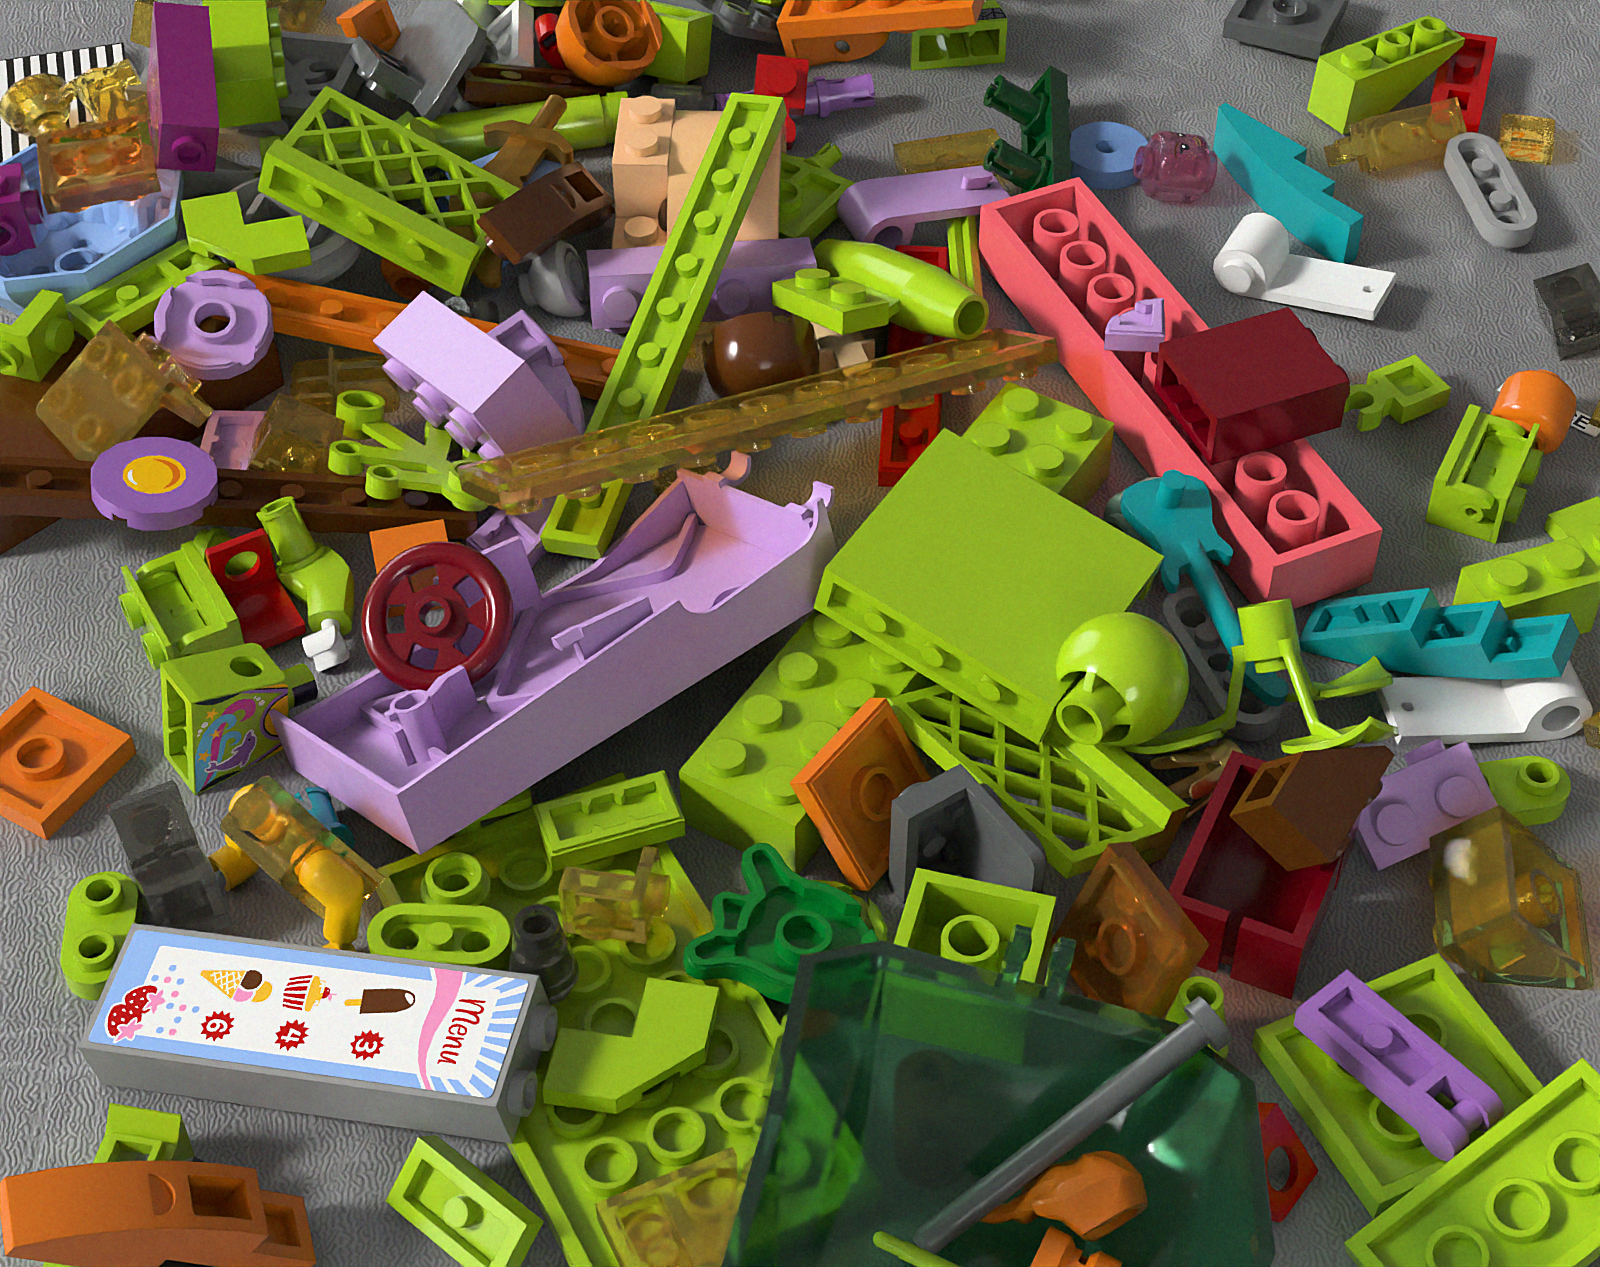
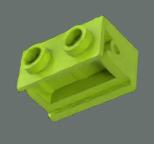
M1469 404L1434 479L1425 522L1496 544L1505 521L1516 524L1520 517L1528 489L1522 488L1521 484L1533 486L1544 455V451L1534 449L1540 424L1534 423L1528 438H1523L1525 430L1519 424L1480 412L1481 407Z
M192 540L180 544V550L153 559L142 565L136 571V575L139 578L136 581L127 565L121 567L128 592L118 595L120 606L131 630L142 627L145 631V634L140 635V639L154 671L160 669V663L168 660L244 644L239 619Z

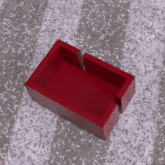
M1232 750L1163 901L1156 952L1217 973L1220 963L1232 966L1231 979L1292 1000L1330 906L1334 890L1336 891L1354 846L1361 813L1349 831L1351 834L1349 846L1335 861L1327 865L1319 864L1287 871L1229 816L1261 764L1267 762Z

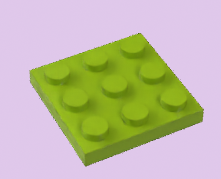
M1439 953L1365 983L1493 1089L1504 1106L1503 1117L1493 1126L1544 1088ZM1296 1013L1255 1029L1252 1048L1373 1219L1447 1163L1431 1154L1421 1141L1418 1131L1293 1026ZM1441 1092L1434 1097L1448 1111L1454 1107V1103ZM1475 1130L1469 1135V1145L1487 1131L1480 1132Z

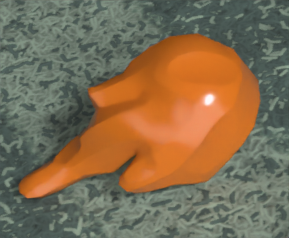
M1111 1150L1095 1151L1082 1154L1073 1160L1052 1164L1026 1184L1016 1198L1005 1204H1000L982 1218L980 1222L997 1224L1015 1220L1025 1225L1040 1216L1061 1221L1083 1240L1096 1242L1144 1211L1148 1206V1199L1142 1174L1124 1155Z

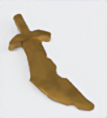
M550 95L530 124L507 120L483 126L485 145L487 147H500L501 149L482 169L522 189L523 183L529 180L543 159L560 163L562 166L573 163V147L560 133L553 131V128L567 109L566 101L559 95ZM485 192L471 193L477 209L495 207L502 202ZM450 195L448 212L462 211L463 207L458 196ZM470 225L447 228L472 243L476 241ZM488 248L472 274L484 286L495 289L499 288L502 284L501 269L504 260Z

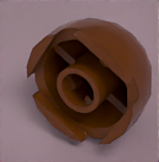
M760 311L736 316L714 327L711 330L713 340L709 344L704 340L701 347L704 368L709 384L721 403L741 414L750 415L757 420L767 421L783 416L787 410L792 409L810 394L819 373L818 343L813 324L803 317L791 314L792 324L774 322L773 312Z

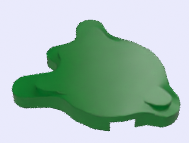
M767 843L752 845L742 855L741 873L750 893L740 895L724 891L717 894L712 900L711 919L714 929L707 934L693 939L684 948L683 968L686 974L692 978L699 980L729 979L738 981L755 989L767 998L795 1006L824 1005L855 993L881 990L882 979L891 953L888 948L878 941L873 929L869 931L861 918L862 906L848 893L831 885L801 877L792 871L778 851Z

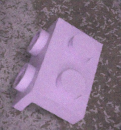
M1441 738L1436 739L1404 754L1403 756L1408 767L1387 776L1383 774L1380 779L1383 782L1382 790L1377 798L1362 810L1356 833V839L1373 873L1502 816L1466 741L1446 749Z

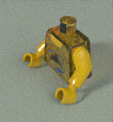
M267 774L261 777L255 784H250L240 789L232 798L229 812L221 820L219 826L225 833L224 838L227 844L204 859V868L207 874L212 875L221 870L226 880L225 890L229 892L256 874L261 867L280 886L324 919L323 936L330 943L322 946L323 948L357 952L351 942L358 938L362 904L386 878L311 808Z

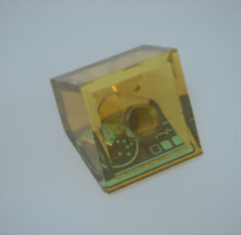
M1501 805L1495 806L1429 837L1432 868L1428 871V880L1434 893L1436 923L1432 931L1435 944L1446 960L1455 962L1480 983L1581 991L1594 986L1581 877L1574 867Z

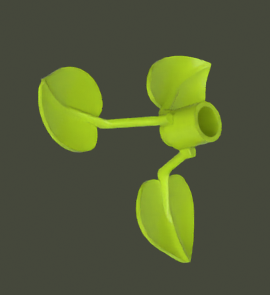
M1291 598L1239 607L1237 611L1244 644L1231 647L1234 662L1224 713L1205 724L1164 732L1145 743L1120 748L1124 751L1138 754H1166L1193 748L1224 737L1223 734L1227 730H1231L1236 726L1247 661H1254L1256 673H1267L1287 669L1295 692L1288 693L1284 702L1300 703L1311 735L1281 742V749L1284 753L1296 754L1303 751L1351 748L1355 745L1379 743L1399 736L1398 727L1369 716L1362 724L1334 730L1320 722L1313 701L1367 694L1392 685L1394 683L1391 673L1381 666L1377 657L1372 656L1363 665L1324 684L1311 681L1299 653L1301 650Z

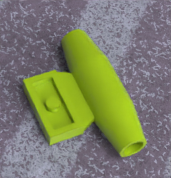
M834 238L825 239L813 250L817 269H801L796 271L795 278L772 282V305L841 335L887 325L891 322L915 333L968 341L975 339L983 332L989 318L987 301L942 268L876 243Z

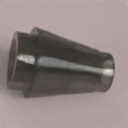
M535 904L523 908L515 917L507 971L539 975L550 1005L562 1001L571 992L579 977V964L556 912L546 905Z

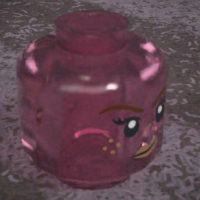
M1159 130L1150 137L1146 146L1138 148L1134 158L1133 172L1135 178L1141 179V186L1147 197L1161 201L1192 204L1201 197L1202 193H1207L1211 190L1217 173V156L1214 151L1210 150L1207 141L1202 136Z

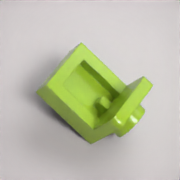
M41 289L12 325L0 323L1 374L40 382L61 355L70 349L75 339L74 326L70 321L62 293Z

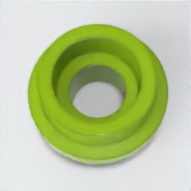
M451 852L437 857L430 863L421 880L420 892L422 902L426 904L485 906L491 897L492 886L488 871L473 856L462 852Z

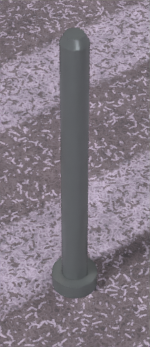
M1198 996L1183 1008L1189 1018L1187 1021L919 1226L912 1238L916 1245L933 1254H937L1209 1044L1218 1052L1229 1044L1233 1037L1226 1025L1202 997Z

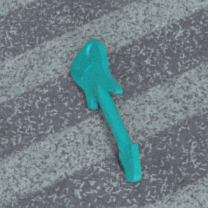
M1168 470L1160 478L1128 486L1123 491L1120 500L1121 513L1134 530L1151 544L1154 551L1165 556L1160 565L1162 582L1169 593H1176L1180 583L1178 575L1188 573L1230 656L1227 670L1232 674L1234 661L1231 647L1244 644L1240 621L1209 559L1218 560L1223 565L1228 566L1233 555V549L1217 534L1212 523V501L1208 488L1200 479L1184 475L1177 470ZM1254 661L1246 662L1243 684L1265 704L1276 707L1282 705L1289 692L1288 683L1284 679L1277 677L1275 671L1256 673Z

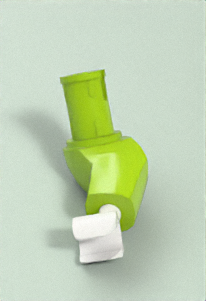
M287 496L277 499L262 507L256 515L269 535L280 558L276 569L278 578L285 588L298 600L307 605L308 624L314 633L302 638V644L306 655L310 658L313 657L316 670L319 673L349 659V651L343 636L347 635L353 627L355 580L349 566L337 552L329 546H322L321 543L314 542L294 498Z

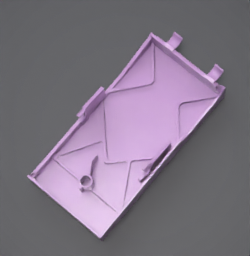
M734 450L731 452L730 465L723 473L717 474L708 471L702 476L684 468L677 470L678 478L612 544L601 559H598L592 566L542 595L538 589L520 537H512L481 551L483 555L497 566L504 576L513 600L514 623L508 646L496 666L480 681L471 685L465 667L458 665L439 676L427 691H407L388 680L378 669H375L291 719L273 708L268 713L291 768L317 786L324 788L329 794L418 854L425 853L812 611L824 569L838 553L827 514L834 504V487L816 480L813 482V493L805 504L797 505L790 502L786 507L779 506L735 488L748 478L752 463L751 456ZM438 576L433 578V585L439 584ZM468 577L455 588V591L465 599L469 608L484 597L482 590L471 577ZM469 624L464 637L455 644V648L469 656L480 643L484 632L475 625ZM416 645L410 663L421 668L434 669L439 651L428 650Z

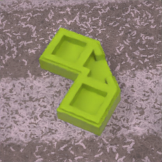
M237 191L180 201L188 243L192 252L208 258H212L215 255L235 261L237 269L256 276L313 265L302 215L244 225Z
M648 977L632 1037L560 1027L542 1087L544 1103L618 1114L642 1100L643 1092L675 1073L678 1077H681L704 1064L720 1003L719 987Z

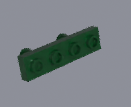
M1050 65L1030 91L1006 80V77L998 75L994 79V84L991 83L988 87L983 104L1020 124L1021 150L1011 146L1001 138L997 139L994 142V148L990 147L983 162L984 170L993 172L1012 182V184L1021 188V193L1070 180L1073 164L1070 161V99L1068 98L1067 74Z

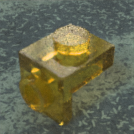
M643 847L635 876L565 866L558 887L563 932L579 934L592 940H605L608 938L646 944L653 918H664L670 898L671 878L670 875H664L660 872L659 848Z

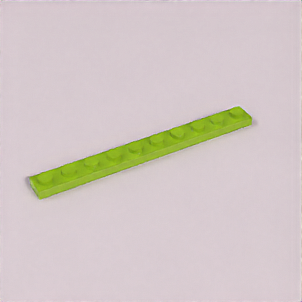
M731 92L542 531L540 539L547 552L596 560L601 559L606 552L787 115L783 97Z

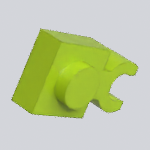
M1415 354L1369 372L1366 385H1351L1344 413L1353 409H1361L1356 427L1360 432L1377 428L1381 424L1382 417L1391 415L1399 424H1403L1447 406L1451 387Z

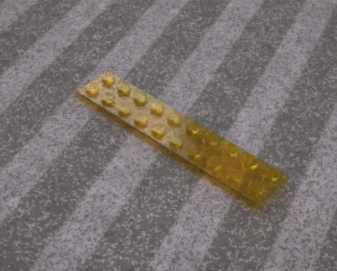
M996 327L984 330L978 337L972 340L949 339L457 467L461 489L463 492L484 501L486 505H493L501 510L505 509V514L507 515L526 514L541 509L543 507L542 499L564 494L566 499L586 498L602 491L601 484L620 478H622L624 483L646 482L659 477V468L679 463L682 468L701 467L714 463L717 460L716 453L736 448L738 453L757 452L770 448L773 445L772 438L789 433H791L793 438H807L827 432L826 423L845 419L846 423L853 424L873 421L881 417L880 409L898 405L900 409L925 407L934 403L935 394L950 390L953 395L981 392L987 388V380L1002 377L1004 381H1019L1033 378L1038 375L1037 367L1059 362L1056 338Z

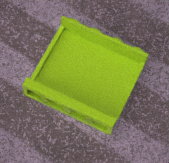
M944 427L825 567L813 608L1039 745L1053 724L1058 704L1082 673V671L1071 672L1061 681L1058 680L1056 664L1063 643L1077 627L1087 620L1110 612H1129L1137 599L1143 601L1165 556Z

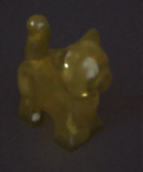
M129 58L114 63L111 67L89 69L66 82L57 92L47 93L42 98L43 105L49 110H61L73 100L80 99L89 111L92 121L77 124L69 132L65 133L67 135L82 138L129 134V130L143 124L151 125L147 97L142 95L134 100L127 101L125 96L128 86L141 84V80Z

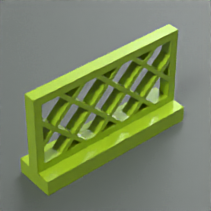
M325 86L283 141L276 139L266 151L257 190L460 297L469 284L473 270L489 248L484 238L487 234L476 221L493 207L477 209L471 193L485 192L503 201L519 191L520 188L340 92ZM327 109H330L347 118L352 127L327 129L322 115ZM386 139L397 145L401 153L377 156L371 141ZM352 142L359 143L364 157L339 159L333 145ZM321 146L326 161H318L297 148ZM437 166L448 172L451 180L427 182L421 167ZM408 168L414 184L389 185L384 171ZM371 172L376 188H369L346 176V174ZM457 195L463 210L440 213L434 197ZM421 199L426 214L420 215L396 201ZM470 225L476 241L472 243L447 228Z
M939 684L888 698V702L908 738L945 771L961 764L979 784L985 783L990 786L998 796L1003 810L1022 830L1028 829L1036 835L1045 850L1047 862L1066 879L1134 854L1147 865L1164 859L1189 808L1188 804L1120 747L1101 743L1093 745L1081 744L1070 738L1063 731L1057 717H1055L1047 734L1037 745L972 704H960V702L965 700ZM919 714L947 721V726L927 721ZM962 725L992 734V739L959 730V726ZM963 753L991 760V766L972 761ZM1005 765L1037 773V779L1005 770ZM1008 793L1036 800L1037 807L1018 802ZM1052 805L1083 814V820L1052 811ZM1056 835L1084 842L1085 847L1073 851Z

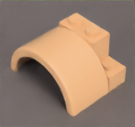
M652 96L621 98L612 158L616 219L611 249L666 245L723 111L676 110L675 99H657ZM785 120L735 241L779 239L781 152L787 154Z

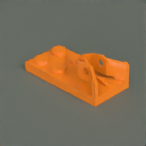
M786 0L776 24L786 57L809 59V67L834 61L849 62L868 56L879 50L887 42L889 32L892 31L907 34L919 29L945 27L950 30H957L968 25H976L984 0ZM845 41L850 49L846 51L840 50L836 46V42Z

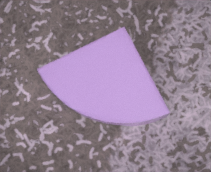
M1164 298L1138 301L1135 303V309L1127 311L1119 317L1117 314L1113 316L1106 326L1104 350L1158 352L1159 343L1165 341Z

